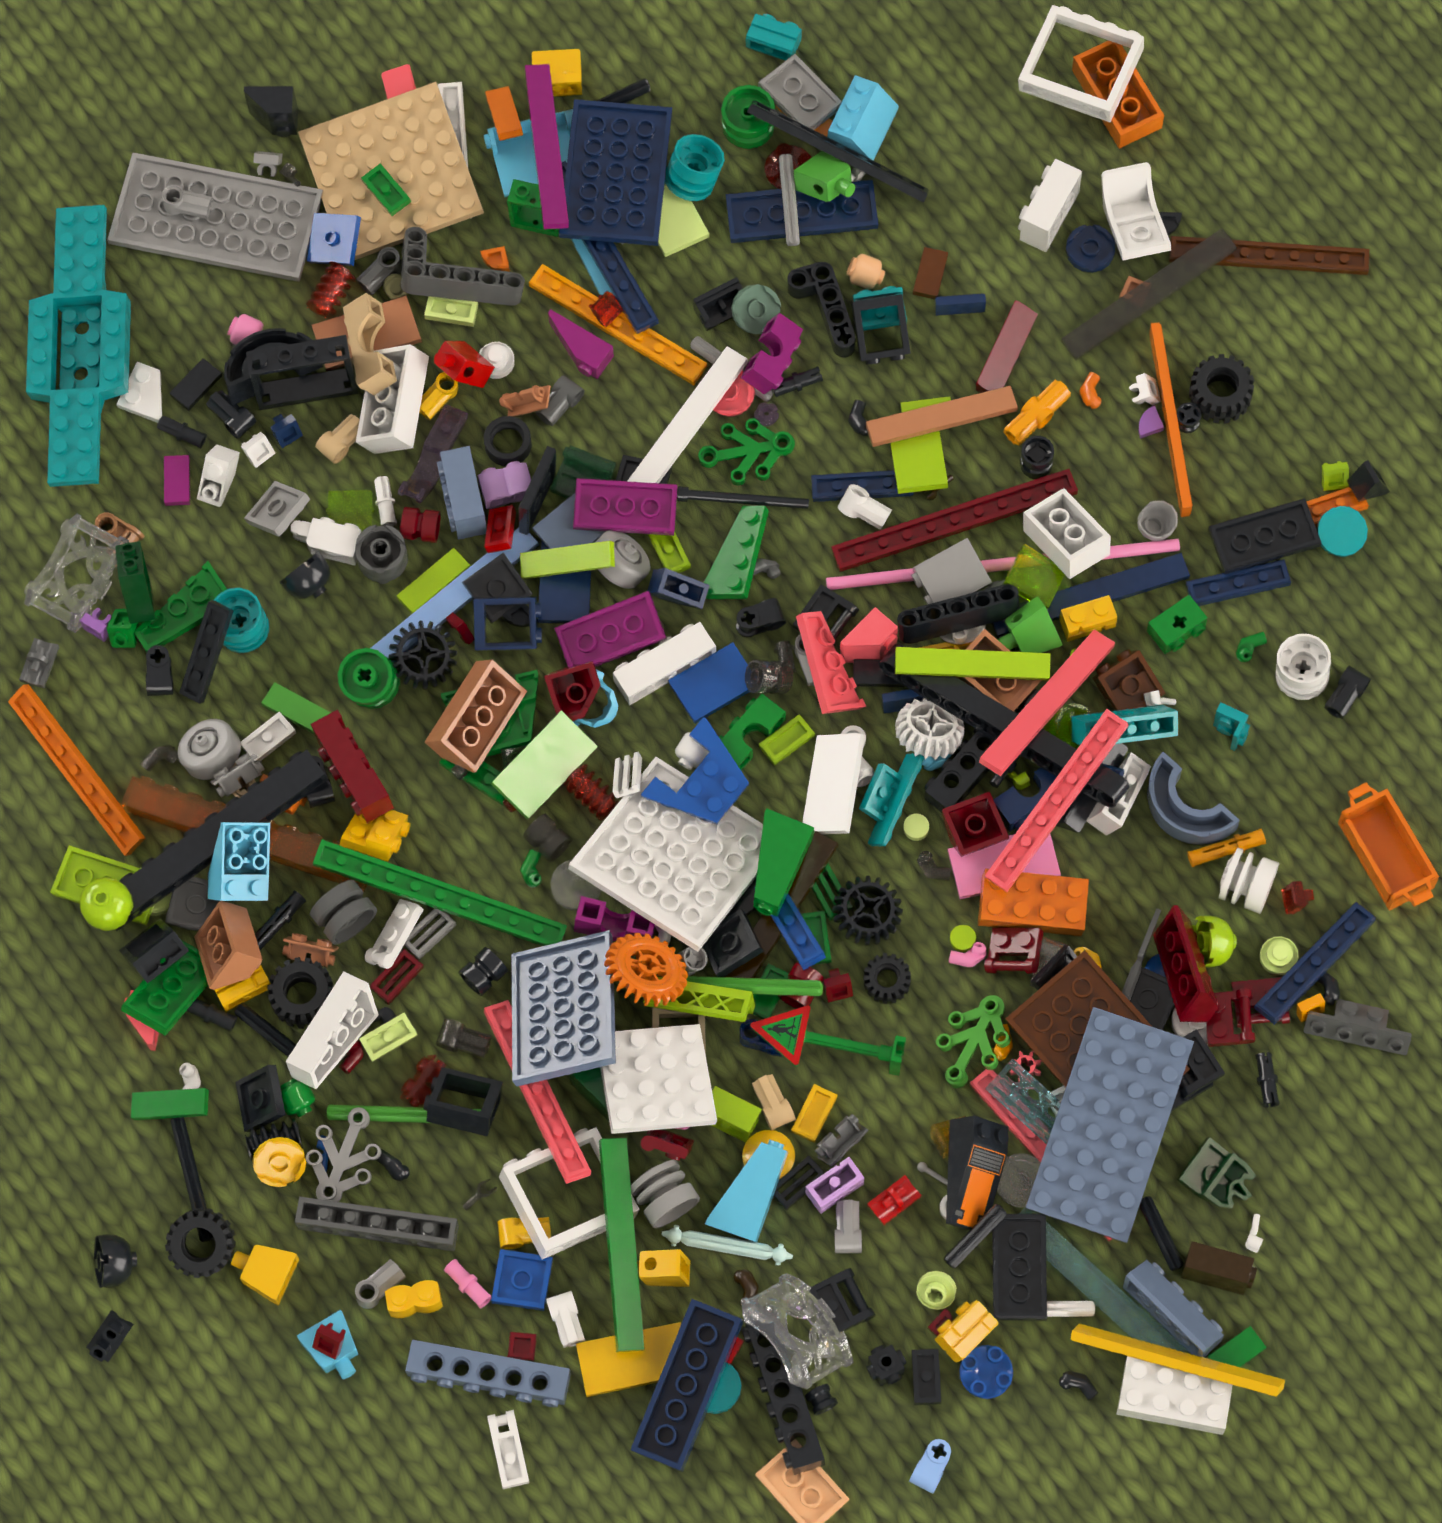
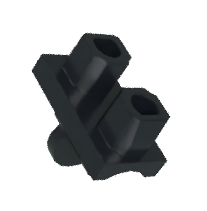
M111 1310L86 1348L90 1350L89 1354L100 1362H103V1360L109 1362L134 1324L122 1319L115 1311Z

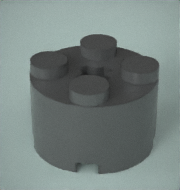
M373 525L363 530L358 536L355 554L359 569L364 576L379 584H386L404 572L408 564V554L404 538L396 528L389 525Z

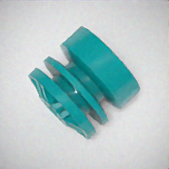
M697 134L683 136L677 141L666 168L665 184L673 194L684 200L699 201L706 199L711 195L724 164V152L715 141L706 136Z
M231 588L221 592L214 599V601L234 610L223 643L228 650L237 653L251 652L265 642L270 631L269 620L256 595L243 588Z

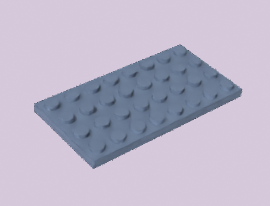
M1093 1007L1026 1209L1127 1243L1194 1041Z

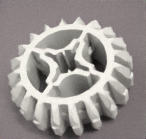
M923 698L921 702L914 699L912 703H906L904 708L898 713L895 723L896 738L899 739L900 745L906 746V752L914 751L915 757L919 754L923 755L925 760L928 756H932L936 761L939 756L945 759L948 754L953 755L961 745L965 733L964 724L961 719L931 701H927L926 698Z

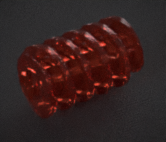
M333 261L329 262L330 266L326 267L325 274L320 278L321 283L316 285V291L312 292L311 299L306 302L307 307L311 311L323 317H327L328 313L336 315L337 311L332 306L340 307L342 305L337 297L346 298V294L342 289H351V286L346 281L355 282L356 280L347 268Z
M584 764L570 774L564 782V786H567L569 793H574L576 800H581V804L584 807L589 806V812L592 814L596 813V819L601 821L612 812L619 801H614L615 795L613 792L609 795L607 794L610 788L608 784L602 788L600 787L602 778H598L595 781L592 780L595 775L594 771L588 774L585 773L588 765Z

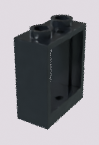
M902 293L851 300L859 360L865 361L866 365L880 363V358L890 357V361L905 359V354H911ZM896 305L902 347L866 353L861 310Z
M158 919L119 951L131 967L149 983L189 950L177 934L162 919ZM161 958H165L164 963H160Z
M442 1067L439 1076H434L432 1080V1095H427L424 1102L423 1110L427 1111L426 1122L488 1137L501 1101L503 1082ZM447 1089L484 1098L485 1102L482 1110L477 1111L440 1102L439 1100L443 1090Z

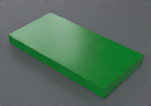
M183 940L181 941L189 951L149 983L143 980L121 1007L122 1012L164 1036L167 1035L208 985L198 949ZM162 958L160 963H164L165 958Z

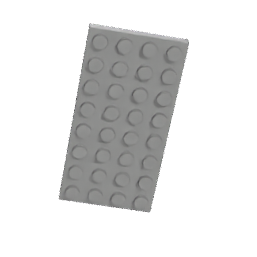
M132 153L107 241L111 245L300 282L309 249L314 213H319L323 190ZM172 184L180 186L184 191L212 197L210 215L207 219L183 213L178 215L168 214L163 207V189ZM173 197L170 198L168 201L176 202L179 200V198Z

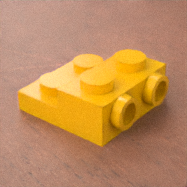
M390 810L366 823L362 815L357 817L354 814L341 837L340 846L388 862L393 853H398L402 842L401 838H406L411 825V823L407 822L408 815Z

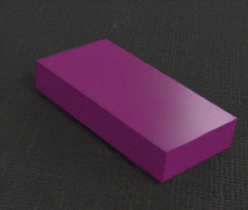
M189 455L164 456L165 506L190 505Z

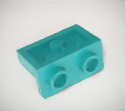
M1220 702L1216 710L1213 726L1217 727V731L1224 735H1233L1230 749L1235 751L1238 745H1244L1249 734L1248 731L1251 726L1247 724L1249 715Z

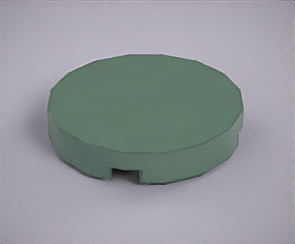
M759 284L748 285L741 289L734 297L731 307L732 317L737 326L744 332L762 334L767 322L780 313L781 303L777 294L769 287Z

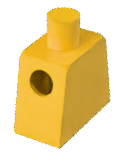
M255 1245L250 1255L237 1250L232 1258L231 1265L243 1270L240 1280L244 1285L279 1306L299 1262V1258L293 1252Z
M681 1249L640 1252V1260H637L638 1277L645 1285L689 1287L690 1260Z

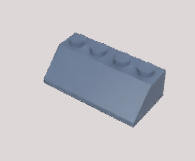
M1146 1260L1130 1271L1125 1277L1123 1288L1190 1354L1205 1358L1222 1341L1224 1335L1221 1333L1223 1330L1220 1325L1213 1319L1209 1321L1202 1314L1203 1309L1195 1301L1189 1302L1182 1295L1184 1293L1183 1289L1176 1282L1172 1281L1170 1283L1163 1276L1165 1272L1156 1263L1151 1264Z

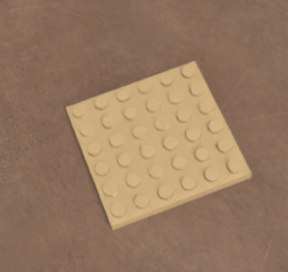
M436 82L298 132L317 187L323 190L321 199L326 213L357 215L361 217L355 260L379 252L383 248L403 243L405 231L410 227H420L428 234L484 213ZM380 163L411 200V203L394 216L387 212L361 180V177Z

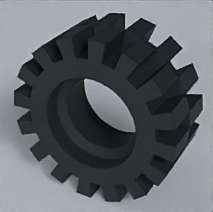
M883 953L882 957L877 955L873 961L870 960L868 962V966L864 970V987L868 991V995L870 997L873 996L875 1001L879 1002V1000H882L883 1004H887V1001L896 1003V999L899 998L901 1000L904 998V994H907L909 991L911 972L909 971L908 964L904 963V959L901 957L899 959L896 958L895 954L887 956V953ZM883 970H891L897 975L898 980L894 986L886 988L878 983V974Z

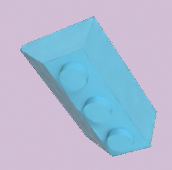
M855 75L828 130L827 137L874 161L899 106L878 83Z

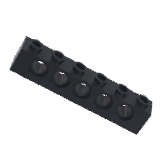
M1034 689L1019 707L1024 709L1039 691ZM976 728L973 731L974 736L969 741L965 739L957 749L959 753L954 759L948 758L940 769L942 771L937 778L933 776L924 787L926 790L925 800L941 813L942 809L963 802L990 771V769L979 763L980 757L985 751L980 750L977 745L987 743L991 746L995 740ZM968 761L974 767L972 769H964L961 764ZM948 780H953L957 782L958 786L948 788L944 783Z
M775 1309L744 1318L745 1327L741 1328L745 1343L751 1342L753 1352H750L749 1355L753 1367H759L761 1377L757 1378L761 1392H767L770 1402L766 1403L770 1418L775 1417L778 1427L774 1428L778 1443H784L787 1451L782 1453L786 1468H792L794 1475H797L801 1472L825 1466V1459ZM763 1337H768L773 1343L771 1346L764 1348L758 1344V1341ZM771 1362H777L781 1365L780 1370L775 1373L769 1372L766 1367ZM779 1387H785L789 1390V1394L784 1398L777 1397L774 1392ZM788 1412H793L798 1418L793 1423H787L783 1420V1416ZM800 1437L806 1441V1444L802 1448H795L791 1445L792 1440Z

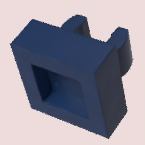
M282 414L272 418L275 424L270 428L281 448L303 436L292 414L286 418Z

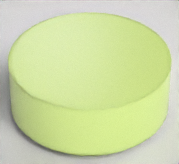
M921 814L909 815L904 821V834L913 841L924 839L929 833V821Z

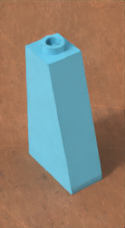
M769 1140L768 1144L761 1142L707 1218L706 1225L753 1242H758L788 1155V1151L783 1150L784 1144Z

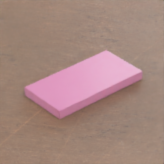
M1015 834L1009 835L1008 840L963 857L958 854L954 847L948 849L959 899L980 895L982 874L985 868H991ZM1049 834L1022 872L1061 876L1051 834Z

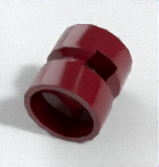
M405 506L401 518L400 533L404 539L416 540L420 537L423 542L437 543L441 512L426 509L422 513L419 508Z
M797 962L794 963L788 974V978L791 980H820L823 982L824 979L815 969L808 967L803 970ZM778 995L779 999L795 1009L807 1005L810 1006L814 999V996Z

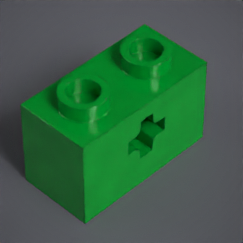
M1187 595L1148 622L1147 632L1163 653L1167 654L1171 650L1173 652L1179 650L1184 646L1185 640L1191 636L1196 638L1206 629L1208 617L1192 597Z

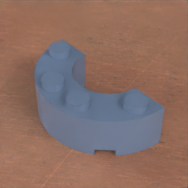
M1162 752L1154 763L1147 789L1149 809L1157 824L1173 838L1190 844H1211L1233 834L1237 830L1240 820L1221 803L1211 809L1197 810L1182 802L1177 795L1175 787L1180 779L1182 768L1167 754Z

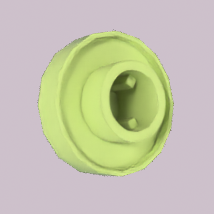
M1282 936L1268 939L1262 945L1259 954L1262 967L1268 973L1276 976L1285 975L1297 963L1299 958L1296 945L1290 939Z
M931 1271L922 1275L918 1282L916 1293L923 1305L930 1309L940 1310L952 1304L957 1288L954 1280L946 1273Z

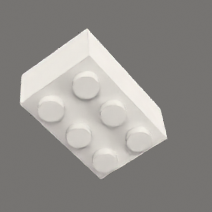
M1057 159L1054 160L1051 166H1046L1041 177L1043 182L1040 186H1035L1030 196L1032 201L1029 207L1025 205L1020 213L1019 219L1021 222L1018 226L1020 241L1047 252L1079 194L1081 170Z
M1065 488L1023 512V531L1069 579L1110 555L1111 536Z

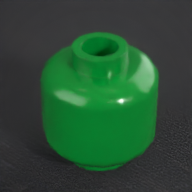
M294 1078L280 1086L286 1115L297 1114L299 1118L312 1111L310 1105L315 1102L316 1098L310 1086Z

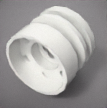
M1297 634L1287 638L1281 644L1277 653L1276 682L1280 690L1287 696L1297 700H1309L1323 692L1329 681L1331 653L1327 645L1319 637L1310 634ZM1301 670H1306L1304 674L1300 673Z
M1237 848L1235 854L1228 860L1220 881L1219 899L1225 901L1229 890L1234 892L1231 900L1232 904L1238 901L1240 895L1246 896L1244 908L1261 914L1275 879L1279 862L1263 857L1256 867L1252 865L1254 853L1250 852L1246 861L1242 862L1241 858L1244 849Z

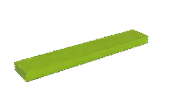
M896 647L895 674L1049 680L1050 653Z

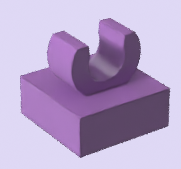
M96 608L92 616L85 613L80 620L83 629L105 642L109 636L106 627L111 619V615L108 614L104 620H99L98 617L102 613L100 608Z

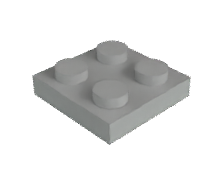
M274 481L244 519L249 525L280 537L295 517L304 509L310 498L305 492Z

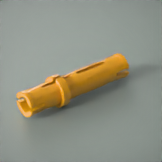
M1260 828L1243 835L1235 834L1233 838L1193 851H1187V856L1193 868L1197 865L1235 854L1237 848L1244 849L1243 853H1245L1247 849L1265 845L1266 839Z

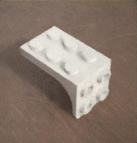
M1145 162L1104 171L1101 174L1103 210L1122 260L1171 251V242L1154 198L1150 164Z

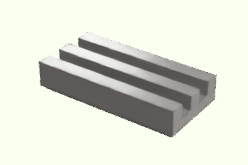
M434 908L413 928L404 946L420 960L456 926V922L446 912ZM439 914L442 916L413 944L410 943ZM446 921L448 922L425 945H423L419 950H417V948L425 940H427L439 927H441Z

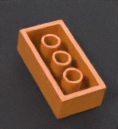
M1108 40L1074 56L1072 71L1086 94L1107 101L1128 54L1122 45ZM1136 67L1111 122L1102 120L1119 149L1162 129L1164 114Z
M985 868L981 880L978 926L1040 928L1044 933L1082 936L1085 931L1089 879L1022 872L1008 892H1005L985 878L989 870Z

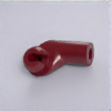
M359 1039L347 1052L345 1060L339 1065V1068L346 1074H350L364 1057L363 1047Z

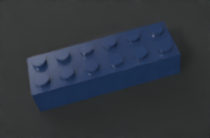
M691 1299L630 1449L631 1451L683 1472L744 1321L741 1318Z

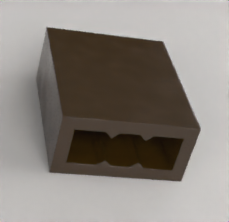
M1192 1241L1181 1278L1244 1295L1246 1288L1251 1289L1254 1283L1257 1267H1253L1254 1258Z

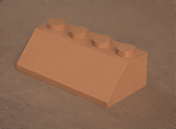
M493 660L476 661L425 740V743L443 759L476 773L527 693V690Z

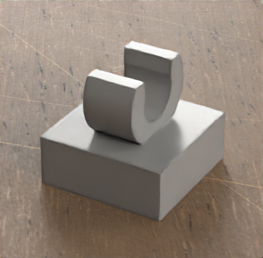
M255 152L254 163L260 164L257 168L258 175H263V168L268 166L271 168V176H276V165L282 164L283 153Z

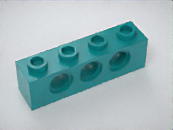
M1158 705L1111 711L1129 725L1116 744L1178 736V711L1168 706ZM1104 712L1072 716V742L1081 745Z

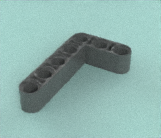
M410 227L405 231L401 261V289L404 292L413 295L510 306L521 302L525 280L519 273L426 262L427 233L420 227Z

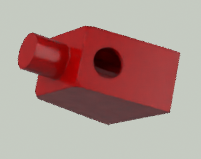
M465 341L443 342L434 357V363L453 380L484 388L495 368Z

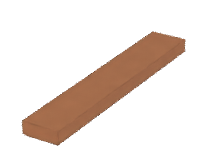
M1011 386L866 421V428L872 446L876 447L1016 412L1018 406Z

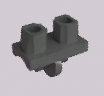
M34 638L19 678L20 682L45 688L59 650V645Z

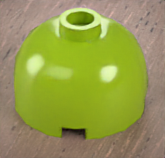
M107 877L95 879L87 884L81 893L79 901L81 913L87 923L103 931L115 930L124 925L133 909L132 895L127 887L118 880Z
M1216 916L1196 917L1194 920H1198V922L1192 926L1197 934L1200 951L1204 956L1205 967H1216L1226 963L1237 945V939L1231 927L1226 921Z

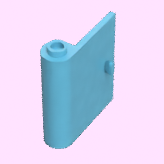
M573 109L555 113L561 163L567 162ZM530 119L520 121L523 131L522 136L499 141L495 127L488 128V134L484 135L486 148L492 149L504 198L509 196L513 179L538 184Z

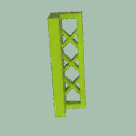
M687 981L682 995L678 996L674 1002L669 1000L668 1004L664 1006L661 999L659 1005L654 1007V1001L651 999L647 1007L745 1022L747 1015L753 1014L755 1002L751 991Z

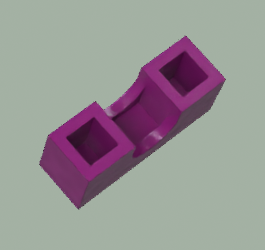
M778 313L769 320L758 341L769 349L771 356L762 350L749 359L741 379L764 395L771 389L776 390L783 381L781 376L783 371L792 362L790 357L792 352L796 351L801 343L799 338L803 329L781 313Z
M581 896L575 918L574 932L591 935L609 930L613 936V941H616L619 937L624 938L626 934L634 936L635 933H640L642 937L647 933L653 938L655 924L632 909L628 914L616 913L606 907L605 901Z

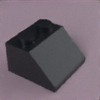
M244 86L249 113L272 135L279 137L297 135L298 106L293 86Z

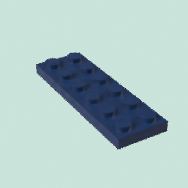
M873 180L852 182L855 184V191L852 196L846 197L840 194L829 202L795 190L799 237L878 229ZM782 189L726 194L731 243L786 238Z

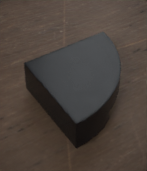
M1159 212L1169 236L1179 227L1182 213Z
M517 604L504 613L503 618L511 625L528 627L530 626L529 607L526 604Z

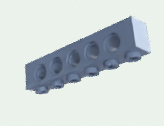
M412 1340L405 1370L407 1376L411 1377V1380L414 1382L426 1383L427 1380L436 1381L438 1386L453 1388V1385L463 1386V1390L472 1393H479L480 1389L490 1391L489 1395L499 1398H505L507 1394L516 1396V1400L531 1403L532 1399L542 1401V1405L557 1408L558 1404L565 1405L571 1377L569 1368ZM431 1361H442V1367L438 1371H431L428 1369ZM458 1365H467L469 1367L467 1374L458 1376L454 1373ZM486 1369H491L495 1372V1376L492 1380L485 1381L481 1379V1373ZM512 1374H518L522 1378L518 1385L512 1386L507 1383L508 1377ZM538 1379H544L548 1382V1385L544 1390L539 1391L533 1388L534 1382Z

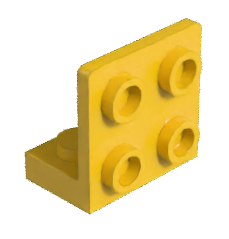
M580 49L532 52V65H550L553 96L582 95Z

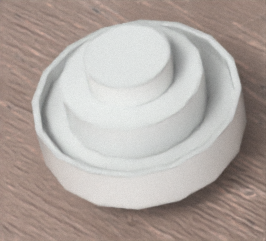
M491 342L486 344L479 352V354L495 366L490 378L500 379L512 371L514 367V354L506 344Z

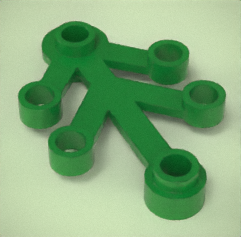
M750 418L745 423L746 432L749 435L758 434L766 439V442L758 443L738 431L732 423H725L721 427L722 438L725 440L733 439L743 446L719 451L713 446H704L698 453V459L703 467L712 468L719 461L745 457L738 468L731 472V482L734 485L740 486L744 484L746 473L761 453L765 452L770 453L763 464H759L756 467L755 476L760 481L769 479L770 470L778 458L789 455L794 450L795 440L788 432L780 431L774 433L761 425L759 420ZM756 424L757 428L752 430L748 426ZM731 429L733 432L731 434H725L724 430ZM780 442H785L787 446L781 448L778 446V444ZM706 456H711L713 460L710 462H706L704 458ZM764 469L767 471V474L760 475L758 472ZM741 474L743 477L740 480H736L734 476Z

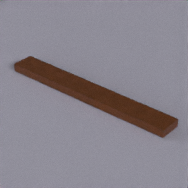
M1171 236L1170 238L1171 251L1169 262L1368 275L1370 249Z

